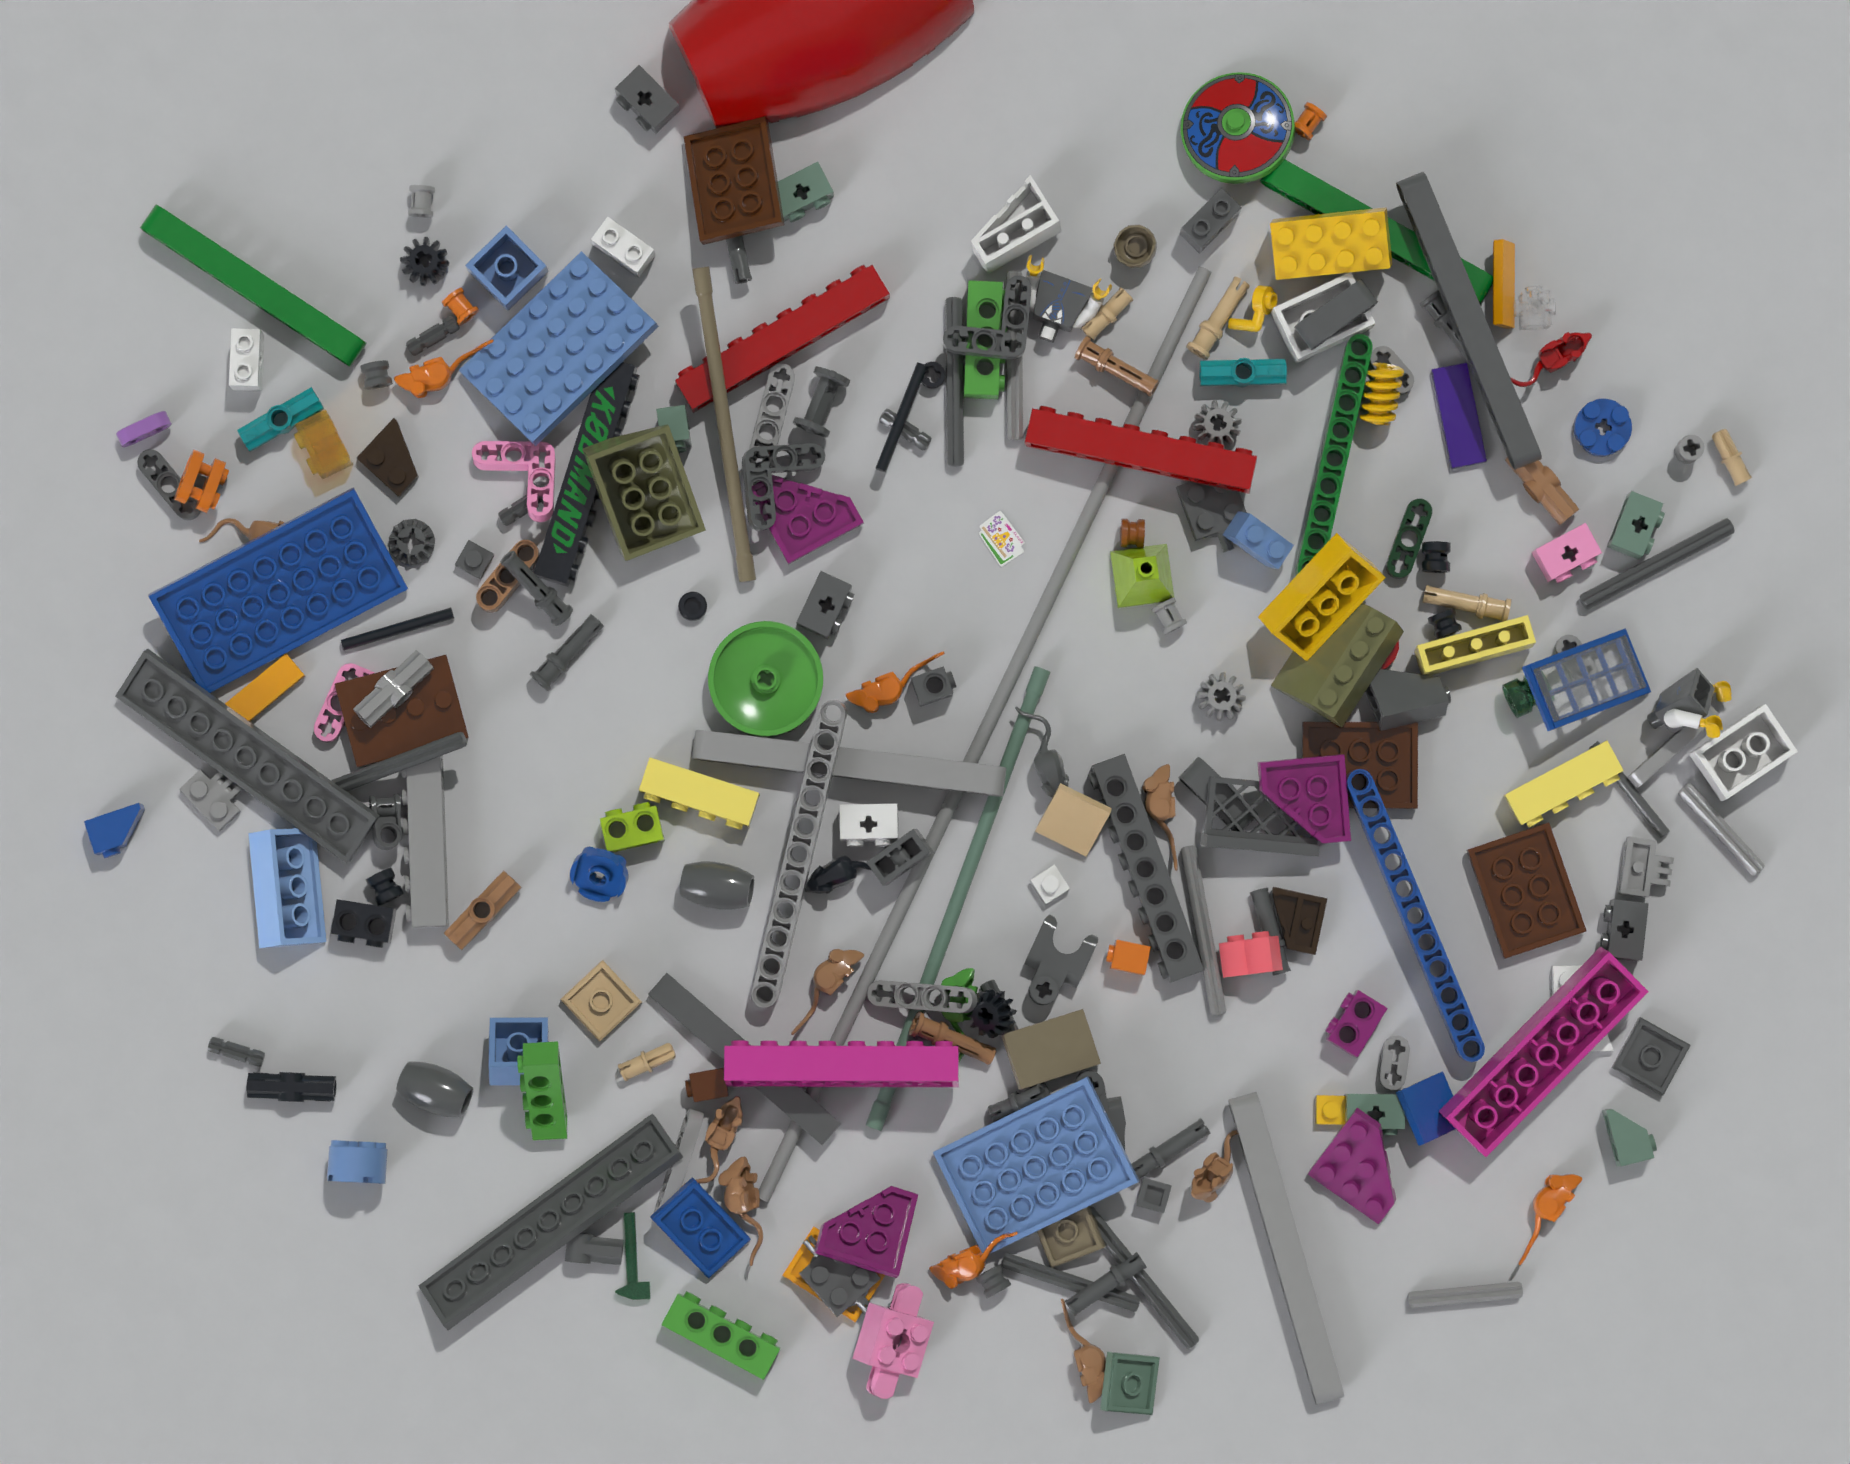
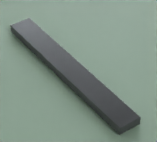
M668 973L648 993L651 998L723 1060L724 1046H731V1041H746ZM754 1086L822 1146L841 1125L835 1117L799 1086Z

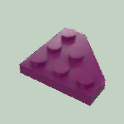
M772 475L776 520L769 530L788 565L864 524L850 497ZM762 482L752 485L751 489L754 495L757 497L765 495L766 487ZM767 500L760 503L754 502L760 506V513L764 521L768 520V515H763L762 505L767 504Z
M1338 754L1258 762L1260 791L1316 840L1323 844L1351 841L1345 755Z
M1356 1108L1310 1168L1307 1175L1379 1224L1395 1204L1396 1195L1391 1183V1171L1387 1151L1384 1149L1381 1124L1359 1108Z
M890 1186L877 1195L830 1219L820 1227L814 1253L897 1278L900 1274L918 1194Z

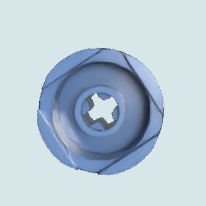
M331 1140L327 1181L386 1184L388 1151L386 1143Z

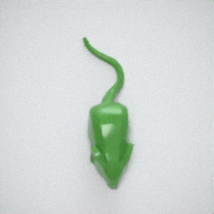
M973 968L963 969L954 976L945 978L941 985L967 987L975 993L978 990L977 986H972L975 973ZM964 995L962 997L950 996V1002L961 1003L963 1006L964 1003H968V998L964 997ZM941 1012L943 1017L950 1021L956 1032L965 1035L958 1022L971 1020L972 1018L966 1016L968 1013ZM961 1052L959 1054V1062L964 1056Z

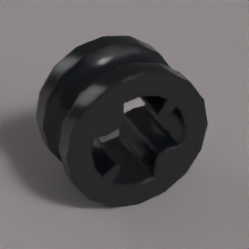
M937 362L924 364L928 366L926 373L929 372V368H934V371L940 373L941 377H936L937 382L934 383L930 382L929 378L923 377L921 383L929 389L940 387L945 380L944 368Z

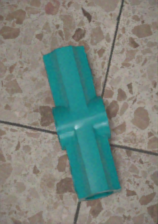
M1240 358L1238 360L1200 361V386L1236 385L1237 387H1246L1248 385L1286 384V359L1250 360L1249 358ZM1239 366L1247 367L1250 370V377L1248 379H1240L1236 375V368Z
M310 387L283 404L271 407L267 413L239 428L237 431L247 449L251 452L277 436L289 433L296 425L324 410V407L313 388ZM279 413H286L288 415V421L283 426L274 425V418Z

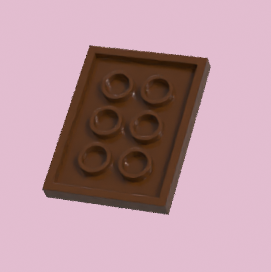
M766 117L684 136L699 240L702 245L785 225L769 124Z
M447 655L427 659L434 670L412 689V694L403 704L397 708L393 707L372 728L366 725L353 709L375 689L374 686L383 675L390 670L394 671L396 668L335 683L357 767L386 760L457 732H463L466 739L469 738Z
M1302 722V758L1343 754L1345 755L1346 776L1350 771L1356 769L1368 771L1373 777L1385 808L1418 809V722L1380 731L1377 722H1345L1343 727L1333 722ZM1362 774L1353 776L1351 781L1353 788L1362 790L1366 786V779ZM1348 794V806L1349 808H1354ZM1369 800L1364 803L1363 808H1377V805Z
M1549 822L1466 850L1504 959L1587 931Z

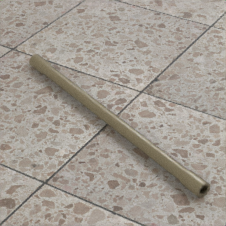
M709 266L694 268L692 272L700 308L736 547L739 582L756 580V574L748 538L712 298L713 289Z

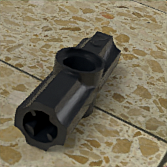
M279 1072V1074L248 1073L246 1086L247 1098H269L289 1102H304V1100L335 1101L337 1090L336 1076H313L292 1072Z

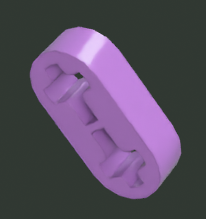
M161 411L121 429L116 435L121 446L128 447L169 428L172 424L166 411Z

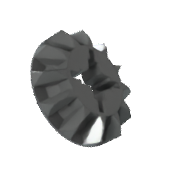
M408 519L393 527L389 536V546L397 560L405 564L415 565L424 562L430 557L435 547V537L433 531L426 523L417 519ZM414 530L415 538L420 540V542H424V544L414 545L410 554L408 544L400 541V539L409 538Z

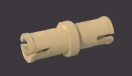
M1120 287L1104 306L1101 305L1096 316L1082 326L1081 329L1094 341L1110 323L1114 324L1117 321L1116 317L1133 301V298Z

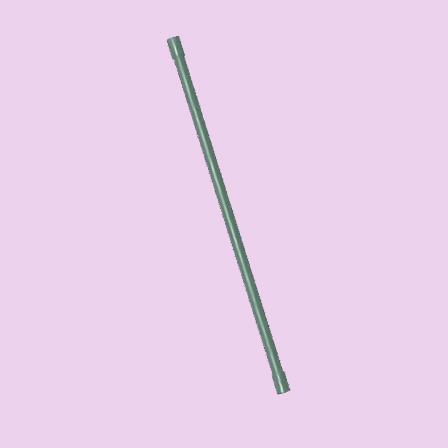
M1034 666L1026 688V695L1020 708L1021 711L1034 714L1039 698L1044 692L1051 673L1050 671ZM1021 714L1017 716L999 765L1006 768L1004 793L1032 720ZM988 796L919 982L920 984L934 985L1003 797ZM909 1010L896 1046H906L907 1041L914 1040L915 1037L909 1035L911 1023L918 1012L924 1013L925 1010ZM896 1087L880 1088L866 1126L882 1131Z

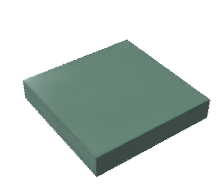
M1107 1352L1100 1410L1153 1415L1160 1357Z

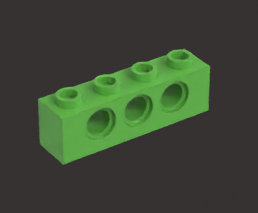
M968 281L966 327L1002 329V307H1004L1005 298L1003 282ZM989 305L994 308L995 315L992 318H983L979 313L980 308ZM968 334V340L966 339L968 349H972L971 341L973 334ZM977 338L976 345L978 348H980L981 350H988L991 348V346L984 347L980 345ZM965 355L964 398L998 399L999 392H1004L1005 375H999L1000 364H1005V359ZM981 362L990 363L993 367L992 373L989 375L980 374L977 370L978 364Z
M558 1041L523 1043V1055H518L517 1063L518 1073H524L520 1074L521 1092H526L522 1096L523 1110H529L525 1112L526 1129H531L533 1140L567 1139L568 1116Z
M688 1291L684 1295L678 1293L661 1325L764 1380L781 1348L776 1345L778 1340L764 1332L761 1336L756 1335L750 1331L752 1329L751 1325L738 1318L735 1323L725 1318L727 1312L714 1305H711L710 1309L699 1304L701 1298ZM700 1312L704 1315L705 1324L701 1328H694L690 1325L689 1316L691 1313ZM722 1325L728 1327L731 1332L730 1339L725 1342L718 1341L714 1336L716 1327ZM746 1339H750L756 1344V1352L749 1356L744 1355L740 1351V1343Z

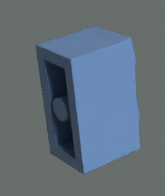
M1240 511L1236 513L1223 533V536L1263 565L1275 569L1281 567L1294 547L1292 543L1255 516Z

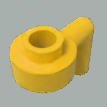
M1257 286L1252 296V308L1254 311L1252 320L1230 318L1228 328L1259 332L1265 315H1269L1272 309L1277 306L1278 298L1274 289L1271 286Z

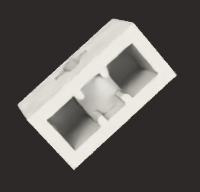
M609 217L605 219L591 238L594 247L638 278H640L656 256L653 248Z
M231 328L229 386L233 390L262 391L264 334L260 329Z
M898 804L840 805L841 842H846L847 847H863L864 842H875V846L887 847L892 844V841L899 839ZM867 819H872L873 824L877 825V827L872 828L870 833H867L866 829L861 827V825L867 823Z

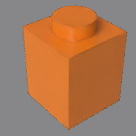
M1115 940V945H1109L1106 962H1111L1110 969L1144 976L1151 946Z

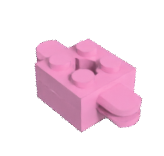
M901 1283L896 1286L890 1308L869 1302L852 1358L872 1366L866 1389L872 1395L882 1399H888L894 1395L900 1374L918 1378L934 1324L933 1321L917 1316L923 1292L920 1288L908 1283Z

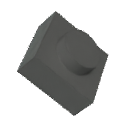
M468 540L455 566L481 580L494 557V553Z
M1143 1177L1136 1206L1164 1213L1172 1185Z

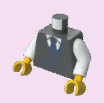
M1030 255L1027 260L1028 271L1026 273V278L1031 283L1032 289L1030 311L1034 313V320L1043 323L1038 337L1047 342L1054 343L1059 329L1071 332L1073 327L1081 328L1095 317L1104 301V297L1112 290V285L1110 284L1107 290L1103 291L1098 285L1101 278L1096 281L1093 288L1043 270L1045 263L1043 257L1041 264L1034 266L1031 264L1032 255Z
M1696 668L1659 695L1655 711L1647 715L1648 722L1654 729L1665 725L1672 733L1685 727L1695 729L1706 727L1708 737L1718 738L1720 737V730H1723L1720 717L1712 715L1706 719L1703 718L1708 715L1714 693H1716V700L1719 702H1727L1732 699L1731 686L1727 681H1719L1712 685L1711 681H1708L1701 671Z

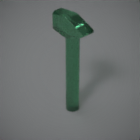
M635 1212L624 1213L627 1285L617 1289L615 1293L632 1300L651 1299L650 1281L638 1282Z

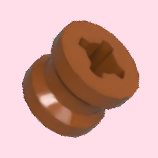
M1121 519L1120 546L1136 545L1138 548H1144L1145 519H1138L1136 522Z

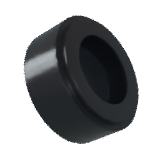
M688 592L679 600V612L686 620H700L707 612V602L700 593Z

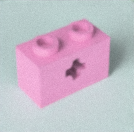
M1586 523L1532 552L1547 582L1555 579L1557 584L1573 576L1571 570L1581 566L1582 570L1596 564L1598 561L1595 557L1602 553ZM1565 550L1567 552L1573 551L1574 556L1571 560L1569 558L1563 559L1562 555L1565 553Z

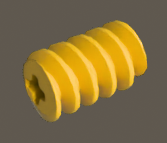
M1374 362L1372 364L1376 366V370L1367 371L1368 375L1374 377V381L1365 382L1366 386L1372 388V392L1363 393L1364 397L1370 399V403L1361 404V407L1367 410L1368 414L1359 415V418L1376 425H1391L1390 422L1396 419V414L1392 410L1398 408V403L1394 399L1400 397V392L1396 388L1402 386V381L1397 377L1404 375V369L1392 364Z

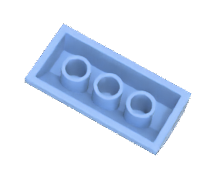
M298 828L270 829L248 833L259 948L326 942L317 842Z

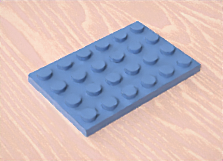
M581 251L490 339L494 340L493 343L479 350L459 371L536 446L659 326Z
M1089 1077L1081 1079L933 1152L982 1253L1000 1235L1013 1232L1018 1233L1013 1237H1007L998 1242L990 1254L1139 1182Z

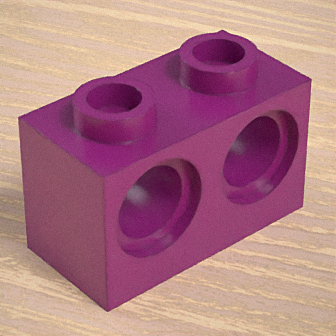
M1355 990L1354 994L1348 992L1340 1005L1344 1009L1338 1019L1333 1017L1325 1029V1032L1328 1033L1327 1041L1355 1058L1359 1056L1388 1009L1359 990ZM1358 1002H1364L1369 1007V1013L1363 1019L1357 1017L1354 1012V1007ZM1344 1026L1350 1027L1354 1032V1038L1349 1043L1343 1042L1339 1037V1032Z

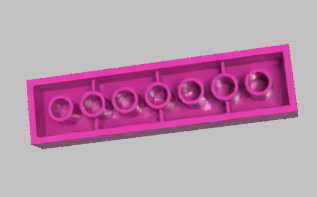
M1599 947L1439 1110V1113L1478 1152L1487 1157L1649 991L1609 951Z
M737 1040L731 1041V1046H724V1081L727 1087L959 1088L958 1046H953L951 1041H936L935 1046H924L922 1041H907L906 1046H895L894 1041H877V1046H866L865 1041H848V1046H837L836 1041H819V1046H808L807 1041H789V1046H779L778 1041H760V1046H750L749 1041Z

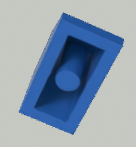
M136 803L84 821L94 854H103L104 858L120 854V848L127 846L145 811L144 805Z

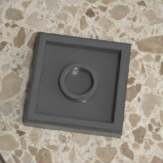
M1639 1017L1611 1068L1663 1096L1691 1045Z

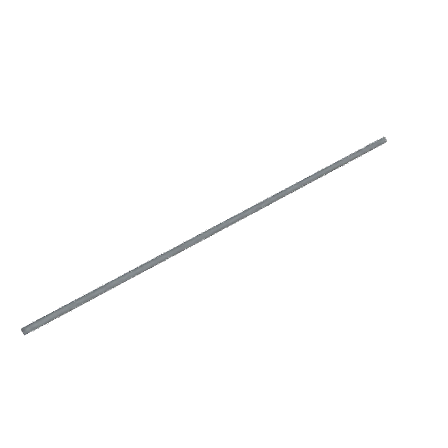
M1198 267L1147 374L1159 380V382L1212 273L1206 268ZM1139 391L1124 424L1139 426L1153 395L1150 397L1146 393ZM1104 464L963 762L978 764L1119 466ZM948 791L926 837V842L934 853L912 867L830 1041H836L837 1046H843L867 997L868 988L874 982L961 800L963 792ZM807 1087L805 1092L817 1102L823 1087ZM793 1120L759 1188V1198L766 1202H769L803 1131V1128Z

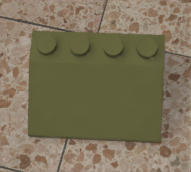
M668 424L609 438L582 449L618 549L625 561L706 531Z
M1362 603L1308 661L1293 651L1271 686L1336 725L1343 727L1404 631L1397 621Z

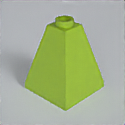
M1167 544L1110 551L1118 608L1160 603L1174 597ZM1141 568H1146L1150 573H1143Z

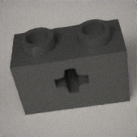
M640 65L615 87V92L618 96L615 100L624 110L628 111L631 109L638 116L635 120L646 131L651 129L657 134L680 111L679 104ZM650 97L651 105L643 104L641 106L640 98L648 99Z
M1221 188L1181 228L1179 234L1200 254L1239 215L1242 207Z
M820 571L796 622L797 626L827 640L830 634L836 635L843 621L838 618L842 608L848 610L855 595L850 592L852 585ZM829 599L832 601V607L835 609L833 611L828 610L825 614L822 612V606L819 604L821 602L826 603Z
M912 829L866 863L882 886H886L934 852L919 830Z
M1618 899L1610 900V905H1605L1603 921L1608 923L1606 934L1602 933L1600 947L1609 951L1616 959L1642 961L1649 903ZM1623 922H1625V928H1628L1630 932L1629 934H1624L1622 938V933L1617 931V927L1622 926Z

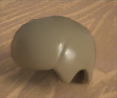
M1128 225L1119 231L1113 244L1117 260L1130 268H1142L1149 264L1155 257L1157 250L1154 234L1150 229L1142 225Z

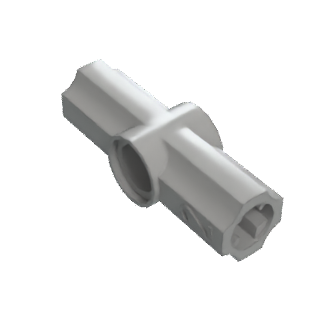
M416 650L394 671L390 670L383 675L374 686L375 689L353 709L354 712L366 725L372 728L393 707H399L410 697L413 692L412 689L434 670L433 666Z

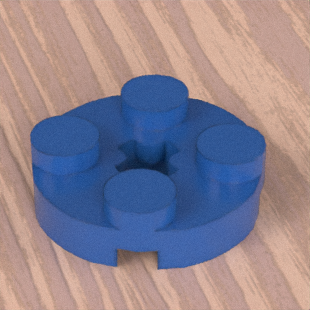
M1596 399L1589 402L1576 415L1573 426L1574 436L1587 453L1600 457L1610 456L1620 451L1630 439L1632 422L1629 412L1624 406L1611 399ZM1602 420H1605L1607 425L1610 426V431H1606L1605 435H1600V430L1595 428V424H1600Z
M589 846L576 856L570 869V880L572 884L575 882L579 887L578 892L585 898L597 902H606L611 897H619L624 892L629 878L626 868L627 862L621 855ZM595 872H601L605 876L599 879Z

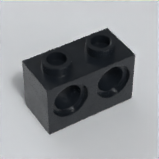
M337 899L331 934L338 935L337 941L354 943L355 938L365 939L367 946L383 948L384 943L391 944L397 909ZM347 914H353L356 917V926L351 930H345L342 926V919ZM380 918L385 923V929L381 934L374 935L370 929L371 922Z

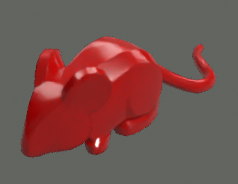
M1567 332L1560 339L1549 342L1538 352L1539 361L1534 368L1532 378L1527 382H1520L1511 378L1512 383L1519 387H1527L1536 382L1541 369L1544 368L1552 373L1566 366L1571 361L1575 362L1586 349L1592 334Z

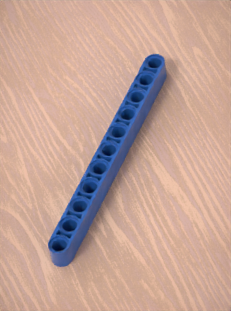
M1352 770L1346 776L1347 792L1458 1056L1463 1060L1469 1062L1478 1061L1485 1052L1483 1040L1373 777L1366 770ZM1356 774H1362L1366 779V786L1362 790H1356L1352 786L1351 781ZM1369 800L1377 805V812L1372 817H1368L1363 813V805ZM1379 827H1384L1388 831V839L1382 844L1374 839V832ZM1389 854H1395L1399 858L1400 863L1395 870H1389L1385 865V859ZM1402 880H1406L1411 887L1410 893L1405 897L1399 896L1396 891L1397 884ZM1412 907H1417L1420 909L1422 917L1419 922L1413 924L1408 920L1407 914ZM1423 934H1429L1433 939V944L1428 950L1421 949L1418 943L1419 938ZM1439 960L1444 965V971L1440 976L1434 977L1430 973V965L1432 962ZM1446 987H1451L1455 991V998L1450 1003H1444L1441 999V992ZM1457 1014H1463L1466 1018V1025L1460 1030H1456L1452 1026V1019ZM1471 1040L1475 1041L1477 1052L1473 1056H1466L1463 1051L1464 1044Z

